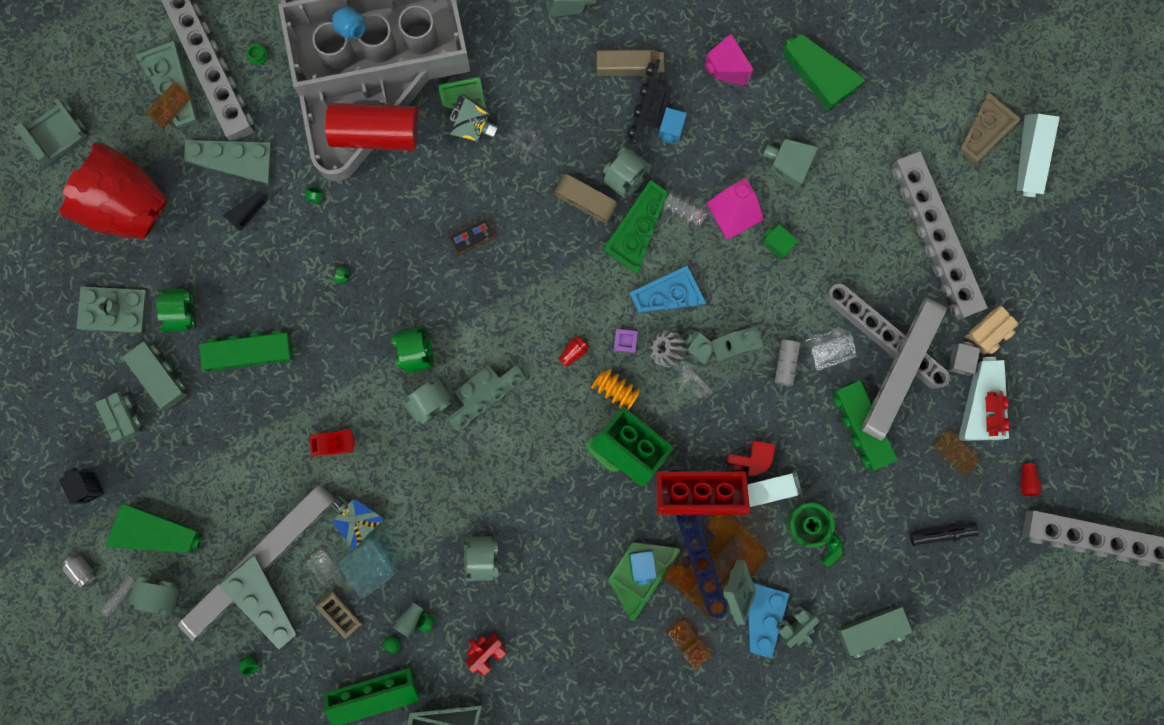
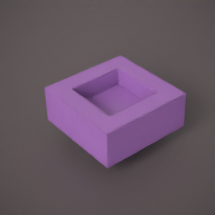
M616 329L614 351L635 354L638 331Z

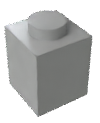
M964 341L954 345L948 371L967 376L975 374L980 348L973 347V343Z

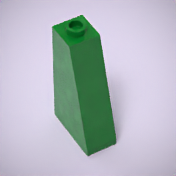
M802 34L797 38L793 36L784 43L783 56L827 111L858 90L865 82L863 77Z
M122 504L105 546L110 548L190 553L200 547L203 538L200 537L202 533L200 530L131 504Z

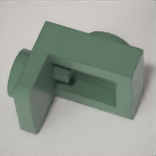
M689 329L681 337L686 341L683 345L687 349L686 351L702 364H705L714 352L712 342L700 332Z

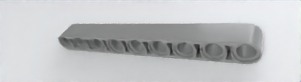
M321 484L317 486L230 573L254 553L262 570L266 572L330 508L335 498ZM218 584L181 620L178 627L194 642L235 602Z

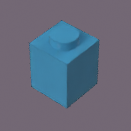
M666 107L658 137L662 138L661 140L666 143H678L687 113Z
M653 551L629 554L633 581H638V585L652 583L651 579L656 578Z

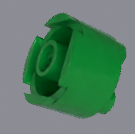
M187 288L158 289V293L161 296H157L156 300L158 321H163L164 326L159 327L162 333L185 332L195 328V316L191 315L190 307H194V295L190 294V290L188 291Z
M425 326L398 331L392 335L393 345L395 348L397 347L398 356L395 357L398 369L403 368L406 374L434 368V365L430 364V362H434L431 339H426L424 333L428 332Z
M804 503L794 507L789 512L786 520V530L794 543L803 547L817 548L825 545L831 538L835 530V521L829 510L818 503ZM809 521L814 523V526L811 527V530L810 528L806 527V524L809 523Z

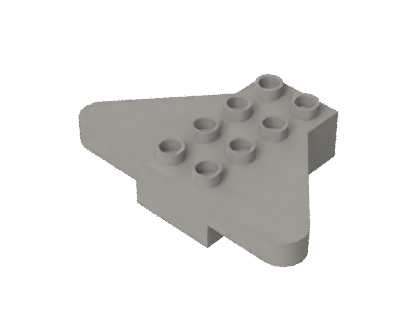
M281 0L282 4H278L293 87L300 98L310 157L318 172L328 180L342 181L349 178L373 150L329 147L325 132V118L329 103L408 106L430 79L471 72L456 0ZM350 6L365 18L366 29L364 34L358 39L347 40L336 32L332 26L333 14L336 10Z

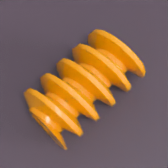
M611 368L605 372L602 371L591 388L594 389L599 386L598 394L606 391L605 399L613 396L612 404L620 401L619 409L627 406V410H629L638 398L640 389L632 392V383L625 387V378L618 382V373L611 377Z

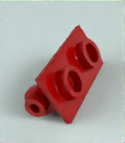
M1000 391V396H996V392H987V397H985L986 412H995V416L986 417V432H989L991 437L998 436V432H1002V436L1006 437V431H1010L1009 418H1005V409H1009L1008 396H1004L1003 391Z

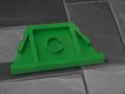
M631 543L608 578L630 620L634 622L680 552V549ZM653 551L656 578L651 579L652 583L638 585V581H633L629 554Z

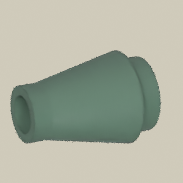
M412 603L395 621L394 629L409 637L411 633H414L423 609Z

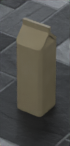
M597 50V76H648L646 75L648 63H652L653 59L660 60L657 74L664 73V52L655 50Z

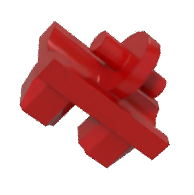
M494 632L487 639L481 636L478 641L471 637L468 642L472 647L467 651L470 656L465 662L469 666L470 671L473 673L476 671L485 676L491 669V665L486 660L491 655L497 660H501L506 655V651L499 637Z

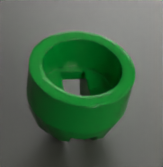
M307 187L305 193L307 202L310 203L312 200L314 205L320 203L323 191L318 188Z
M338 265L333 282L347 283L349 279L344 276H351L350 271Z
M423 613L420 615L416 628L422 632H430L433 630L431 628L432 625L436 624L435 619L431 615Z
M391 636L386 638L380 647L396 655L400 649V642L396 637Z
M245 656L244 659L239 661V670L243 676L251 675L259 668L252 656Z

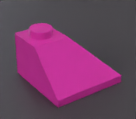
M732 34L727 36L707 54L704 63L707 72L710 75L713 74L715 79L742 86L748 84L753 73L752 66Z
M746 178L726 188L706 203L726 240L764 220L757 196Z

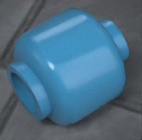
M342 7L333 14V29L347 40L358 39L364 34L366 29L365 18L352 7Z

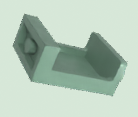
M58 98L54 100L57 106L28 126L19 123L14 127L36 159L45 166H48L88 138L84 131L87 127L79 118L75 119L72 115L75 113L74 109L68 102L63 103Z

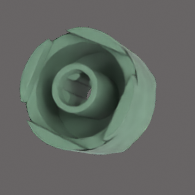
M623 147L618 152L613 163L609 162L603 170L606 174L604 183L626 199V194L628 196L633 195L645 180L643 174L645 172L649 174L651 164L633 150Z
M437 376L433 378L435 383L431 384L428 381L408 396L410 401L407 402L405 399L401 401L416 423H426L434 417L432 412L436 409L442 411L452 404L449 401L452 396Z
M492 536L465 537L464 541L469 542L468 545H464V570H466V574H469V576H465V581H493V577H498V564L494 562V555L498 554L497 541L492 540Z
M137 577L136 582L134 581L127 609L174 616L180 589L174 583L160 581L159 585H156V581Z

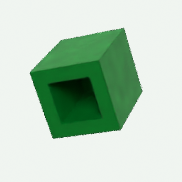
M778 224L775 229L770 227L763 235L765 240L762 245L782 260L798 240Z

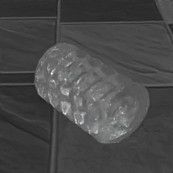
M672 188L663 205L664 214L667 215L672 211L671 218L674 219L679 215V222H683L687 218V226L694 222V229H699L710 208L704 211L705 204L703 203L697 207L696 199L690 204V196L682 200V192L674 196V188Z

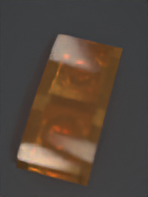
M684 618L666 630V633L694 670L712 657Z

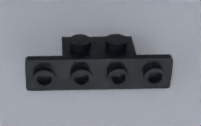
M653 59L652 63H648L646 69L648 78L646 84H642L639 94L642 96L640 105H636L633 114L636 119L634 125H630L627 137L630 138V143L636 144L642 124L657 129L661 127L672 87L654 82L660 64L659 59Z

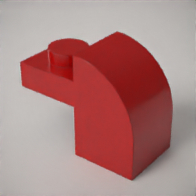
M352 429L309 435L311 457L343 455L353 452L355 438L352 435Z
M752 441L748 457L728 454L725 464H730V469L743 471V468L746 467V476L760 475L772 464L775 445Z

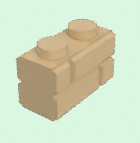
M998 306L964 337L968 342L974 344L973 347L980 348L981 355L987 353L991 355L1000 348L998 343L1003 338L1008 340L1016 333L1014 328L1018 323L1002 306Z

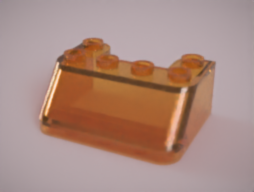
M712 515L709 518L708 529L714 537L706 544L705 548L687 569L677 563L670 566L662 576L667 583L711 620L718 619L729 607V603L724 597V587L728 584L730 571L734 568L736 560L746 561L752 578L765 563L768 555L766 549L741 524L728 515Z

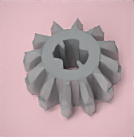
M664 330L663 333H657V339H651L654 344L652 347H649L653 351L650 357L655 359L654 363L669 368L672 365H679V359H684L682 353L687 350L683 347L686 341L681 338L679 333Z

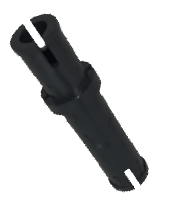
M976 522L963 525L951 524L950 527L910 532V540L912 546L947 540L955 542L959 541L960 538L978 536L979 529Z

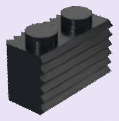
M70 469L64 473V477L59 479L70 504H87L103 496L105 493L102 491L103 488L100 487L101 484H98L99 480H96L97 476H94L95 472L86 471V469Z

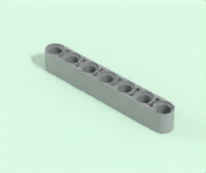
M835 284L826 293L827 302L895 359L905 335L845 285ZM834 290L841 293V300L833 297ZM850 304H854L857 306V314H854L850 311ZM867 318L873 319L875 323L874 328H870L866 324ZM883 332H888L891 335L890 342L884 340ZM926 353L922 360L924 369L918 368L915 376L931 389L946 386L950 381L949 372ZM935 373L941 377L940 384H937L933 379Z
M927 297L924 299L863 422L861 431L880 441L885 438L945 315L947 307Z

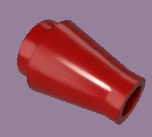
M577 335L574 339L570 340L558 359L568 367L571 363L588 353L587 350L590 347Z
M1023 464L1020 483L1022 495H1041L1040 490L1043 488L1036 470V464Z

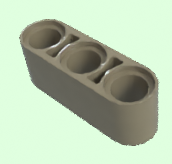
M567 174L563 175L554 191V195L604 223L608 222L618 205L612 198Z

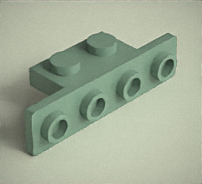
M488 365L454 391L464 406L448 418L457 431L466 427L469 422L484 413L487 408L502 399L514 387L520 385L525 380V376L518 366H514L499 378Z

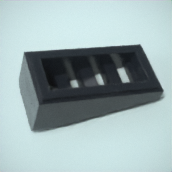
M259 191L225 213L223 217L238 230H242L268 201V198Z

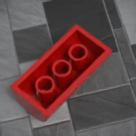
M329 103L325 118L327 143L329 147L416 151L419 108L417 106Z
M656 472L657 515H749L750 503L746 472Z

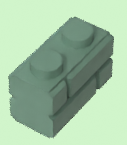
M117 392L95 403L113 443L120 444L143 433L141 429L143 422L138 414H134L132 410L134 403L129 395Z

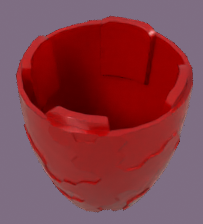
M94 142L91 146L92 152L80 170L72 172L63 189L65 199L62 207L58 210L60 216L102 234L116 235L129 239H145L151 232L154 222L159 218L167 202L166 195L154 183L152 178L128 156L123 155L103 142Z

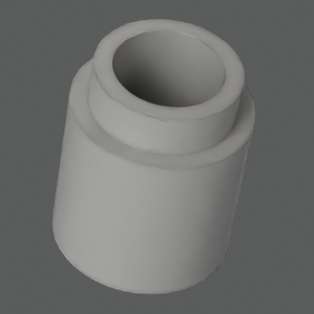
M72 555L63 562L65 565L62 568L63 572L80 589L86 587L96 578L93 574L94 570L81 555L77 557Z

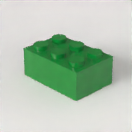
M624 406L591 445L641 487L651 479L674 449L673 446Z

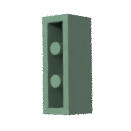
M143 341L122 358L158 407L167 411L188 395L185 392L187 387L180 378L176 379L174 377L172 366L167 361L163 362L159 357L161 352L157 346Z
M901 606L892 607L836 629L846 655L853 656L854 658L866 655V650L872 648L874 650L882 649L887 646V642L892 640L895 642L903 641L908 638V634L913 633L904 609Z

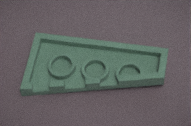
M172 41L137 54L138 61L143 65L146 75L155 86L154 89L162 98L165 108L168 106V101L175 100L169 98L165 101L177 86L190 97L172 117L176 127L183 128L199 122L178 44Z
M185 140L184 161L192 165L217 170L225 174L239 176L270 186L272 144L270 142Z
M255 553L219 583L223 591L278 649L296 635V631L284 608L281 606L274 589H272L264 570H262Z

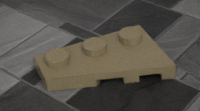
M988 92L960 152L976 165L1021 119Z

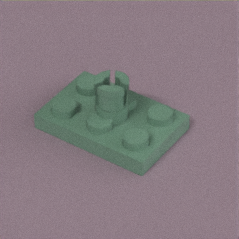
M81 287L76 329L144 334L148 291Z

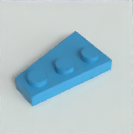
M688 266L629 293L638 313L706 305Z
M753 583L756 595L748 614L749 652L772 659L779 634L776 627L783 619L789 594Z

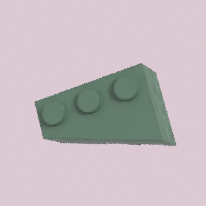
M482 706L410 713L407 725H478Z

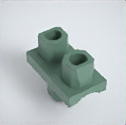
M798 606L792 612L796 619L793 624L790 625L784 620L776 627L780 634L778 638L791 648L795 644L800 646L804 641L808 645L813 643L809 636L815 632L813 627L820 621L812 613Z

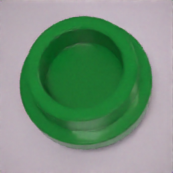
M253 44L248 47L246 57L251 64L261 65L267 60L268 53L264 46Z

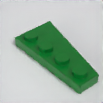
M651 180L647 183L602 249L603 252L636 275L639 273L640 265L646 254L648 243L668 193Z

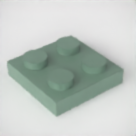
M736 560L734 568L730 571L728 584L724 587V597L729 603L730 613L733 615L736 624L745 625L756 590L746 561Z

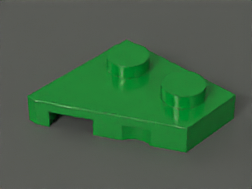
M480 77L438 85L444 108L453 110L459 94L463 93L486 109Z

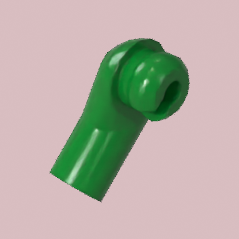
M832 535L828 540V554L821 560L828 569L843 553L841 539L836 535Z

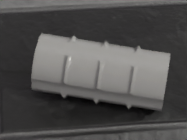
M781 341L774 383L793 386L796 366L798 365L799 342Z

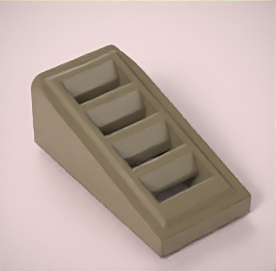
M333 589L315 604L318 611L344 639L362 625L361 621ZM333 599L335 602L326 609L324 606ZM340 606L341 609L332 616L330 613ZM346 613L347 616L338 623L336 620ZM352 619L353 623L344 630L342 626Z

